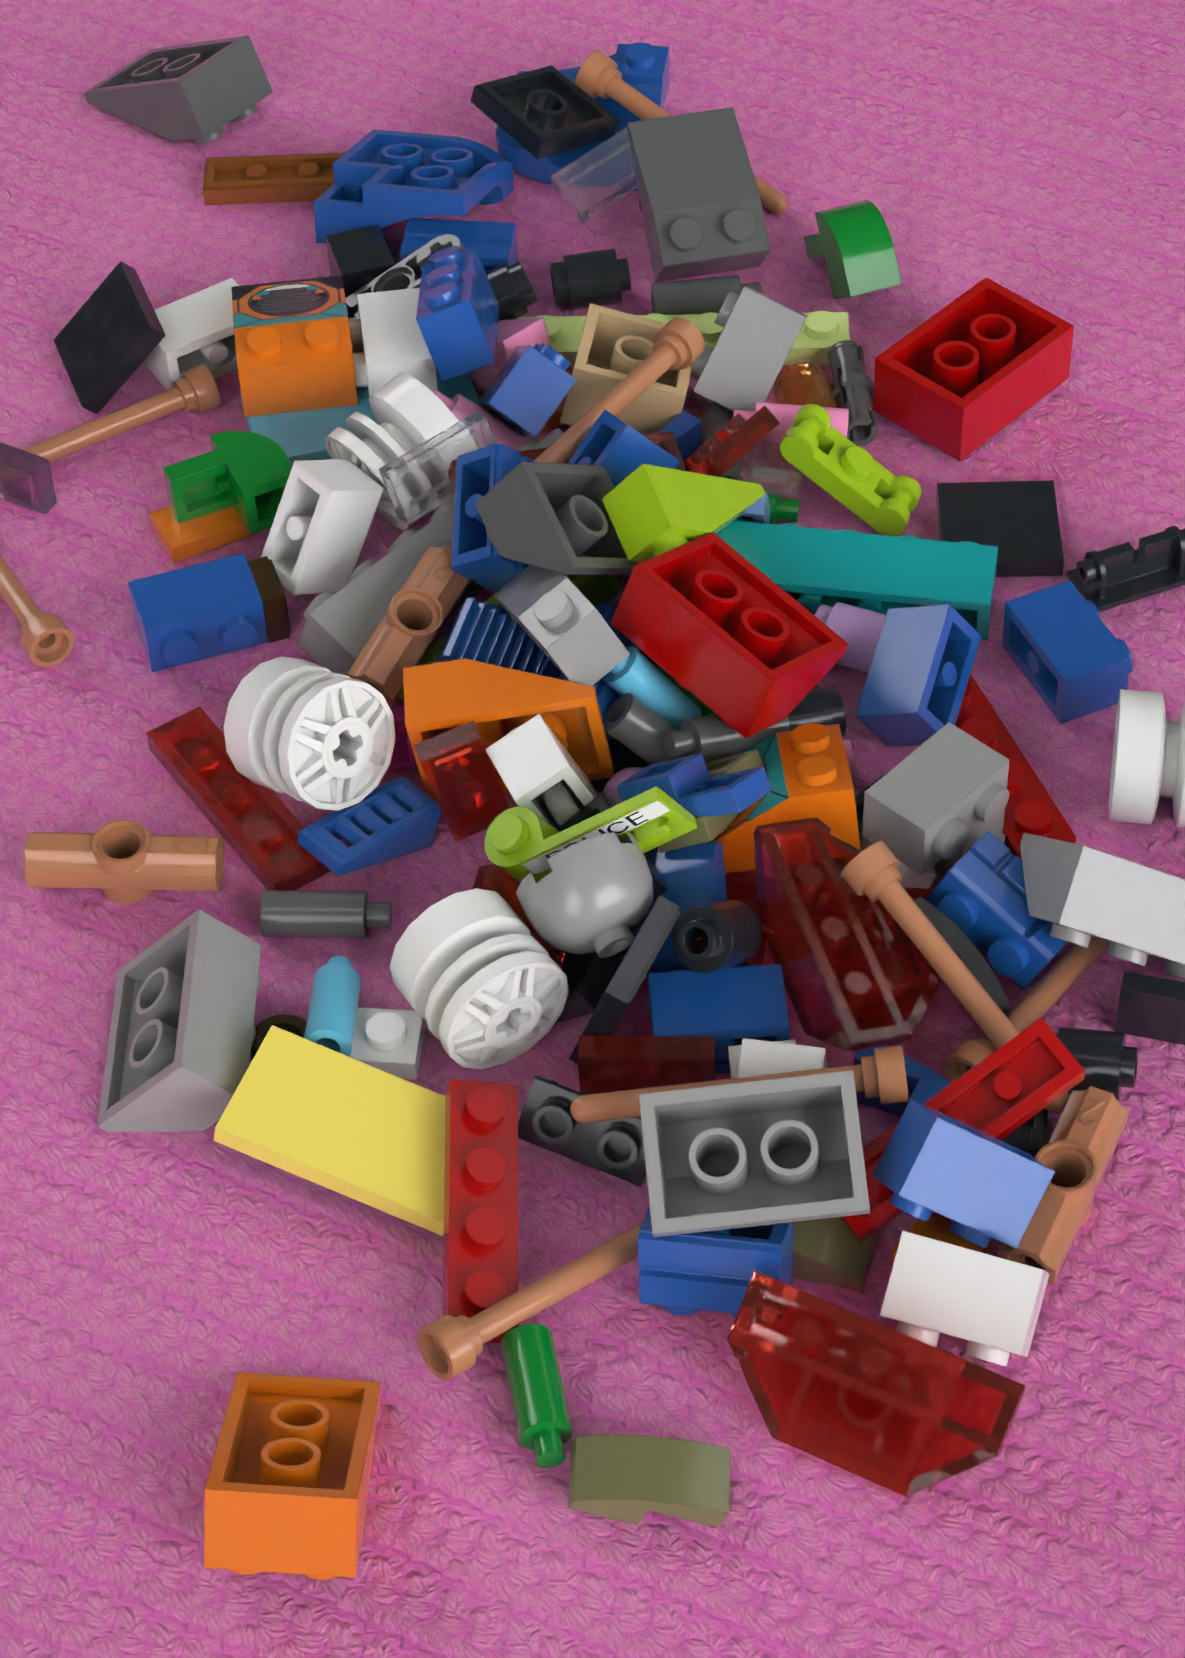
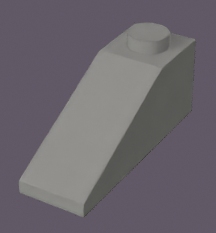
M529 565L494 594L499 603L570 682L593 686L630 655L598 610L569 578L562 573Z

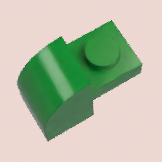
M864 200L815 212L819 233L803 236L808 258L825 257L833 298L853 297L902 284L888 227L882 214L871 201Z
M227 431L210 435L211 452L163 467L170 508L178 524L233 506L250 535L272 527L293 465L284 450L272 439L253 432Z

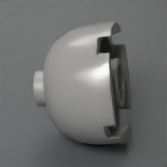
M615 832L604 833L582 840L557 852L546 860L552 872L544 876L538 883H536L530 872L522 880L516 891L523 911L542 940L557 950L580 955L596 951L601 958L615 955L633 943L635 938L632 933L642 925L653 904V880L646 858L634 835L627 833L625 843L619 841Z

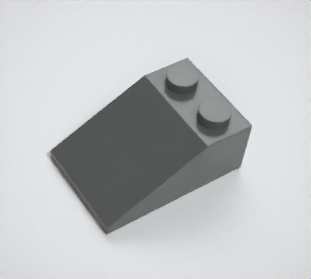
M246 35L151 49L85 92L84 96L89 104L171 142L194 140L196 145H202L223 135L224 130L222 126L228 122L239 121L254 114L258 110L256 103L271 94L273 90L250 37Z
M733 107L627 123V132L655 283L760 267L770 251L760 194Z

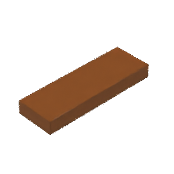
M345 153L206 158L203 183L205 205L315 201L334 184L333 163Z

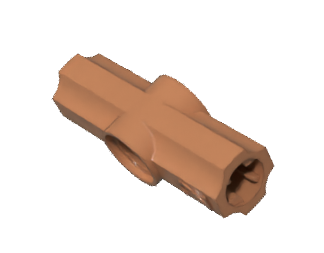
M448 545L438 548L428 547L401 591L392 597L383 619L347 673V676L350 678L364 681L383 694L390 708L404 687L403 668L417 666L427 656L437 633L471 581V579H467L451 570L452 548ZM404 625H407V626H409V627H412L414 630L409 629V628L405 627Z
M129 819L108 822L100 827L96 833H28L24 848V875L27 887L101 889L106 898L120 904H132L142 901L150 896L154 890L218 892V890H222L225 875L223 836L149 835L144 825Z
M1092 1086L1086 1090L1072 1091L1048 1144L1043 1146L1035 1156L1037 1160L1054 1170L1055 1173L1017 1249L1002 1242L997 1252V1257L1047 1271L1050 1273L1047 1284L1054 1285L1080 1226L1084 1225L1091 1217L1095 1192L1127 1124L1129 1111L1115 1099L1113 1093ZM1058 1184H1064V1185H1069V1186H1071V1187L1065 1188V1187H1060V1186H1057V1185H1058Z

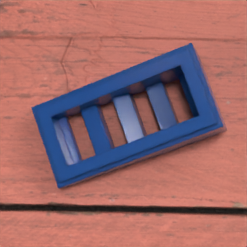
M400 777L378 786L360 803L334 811L299 831L297 842L334 874L340 876L431 847L440 818L441 808L435 800L406 777ZM342 839H343V840H344L346 843H348L351 847L348 848L347 846H345V845H344L342 842H340L339 840H342Z

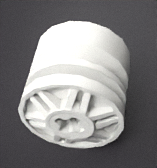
M399 372L368 399L370 410L377 423L364 414L354 412L345 420L347 430L337 427L324 439V443L331 459H348L384 488L376 512L393 526L405 530L419 519L417 508L426 511L436 503L434 492L427 479L446 490L453 488L456 480V460L458 455L477 450L460 421L428 387L413 376Z
M283 656L260 663L241 680L229 701L223 727L226 752L239 773L254 783L279 793H286L291 798L303 801L317 809L335 811L360 803L378 786L390 765L396 740L393 713L383 694L371 685L358 679H352L342 673L331 672L325 667L303 659Z
M1120 689L1114 731L1108 820L1151 824L1156 813L1159 797H1172L1175 825L1177 827H1185V701L1182 706L1179 722L1166 721L1163 693Z
M478 888L454 893L428 907L409 924L395 945L390 963L391 975L395 986L411 1007L427 1021L428 1029L441 1041L443 1049L450 1058L464 1068L482 1070L505 1064L528 1051L552 1028L563 1012L569 993L566 974L549 957V953L530 935L528 927L496 891Z

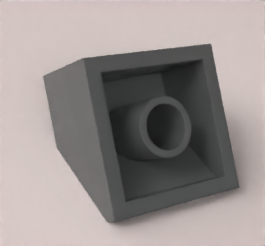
M521 461L475 504L486 526L487 536L496 547L500 557L562 574L631 575L634 566L639 564V562L628 561L602 501V498L615 488L604 466Z

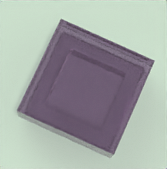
M1 442L0 498L46 515L57 503L49 460Z

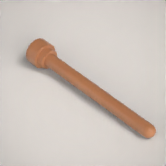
M600 50L593 52L584 61L576 75L575 85L593 98L600 96L603 99L611 97L641 120L672 116L623 81L622 73L617 70V63ZM754 174L762 206L773 214L782 213L787 207L786 197Z
M684 318L670 320L656 333L652 353L534 461L566 464L572 458L604 409L617 417L667 370H681L690 366L703 353L705 348L704 338L700 330L692 322Z
M204 364L198 365L182 372L181 379L174 381V388L2 457L0 458V483L183 409L186 413L195 410L198 414L216 408L221 405V399L215 380Z
M0 555V595L22 625L20 636L22 648L37 666L51 667L63 662L70 655L74 647L72 633L60 617L40 611Z
M884 841L872 844L854 857L842 870L841 875L858 896L866 894L871 902L877 900L881 902L996 1048L999 1049L1017 1036L1019 1031L902 887L900 882L903 876L897 870L900 861ZM1068 1093L1063 1094L1045 1109L1054 1114L1063 1112L1069 1099Z
M1092 936L1088 948L1073 944L1008 1013L1007 1018L1019 1033L1039 1020L1110 944L1109 941ZM988 1036L986 1038H977L974 1041L963 1042L945 1061L944 1072L949 1082H954L997 1050Z
M900 1045L874 1048V1056L861 1057V1064L581 1095L573 1100L570 1111L572 1117L580 1123L641 1117L639 1094L848 1070H853L856 1093L865 1092V1099L879 1098L880 1104L907 1102L909 1100L903 1048Z
M642 1223L471 1318L464 1315H459L456 1318L451 1315H444L419 1329L417 1334L418 1347L428 1368L435 1376L444 1381L456 1377L475 1365L476 1356L482 1353L484 1343L637 1258L638 1235Z

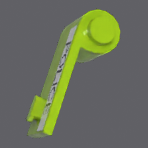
M655 786L561 832L529 808L517 806L506 809L496 816L488 827L485 836V852L491 862L520 883L530 872L536 883H538L544 876L552 872L546 861L548 858L582 840L604 833L615 832L619 841L625 843L627 833L634 835L642 852L645 853L698 827L695 816L659 787Z

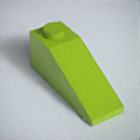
M642 464L605 495L602 501L628 561L642 563L711 532L717 534L763 497L765 491L762 485L758 483Z

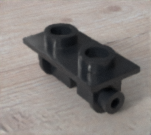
M1170 526L1165 531L1140 538L1139 547L1136 550L1127 542L1098 552H1087L1084 560L1077 562L1075 569L1066 571V576L1085 600H1090L1096 605L1099 612L1185 585V528L1180 530L1177 526Z
M535 1075L518 1121V1138L642 1187L646 1176L641 1117L580 1123L572 1117L570 1107L576 1097L585 1094L562 1086L556 1081H550Z

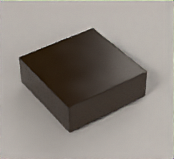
M265 556L247 561L262 597L269 643L289 638L291 627L286 594L272 560Z

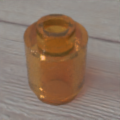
M801 362L790 365L778 374L773 384V394L776 403L793 405L816 404L821 407L837 408L827 373L817 364Z

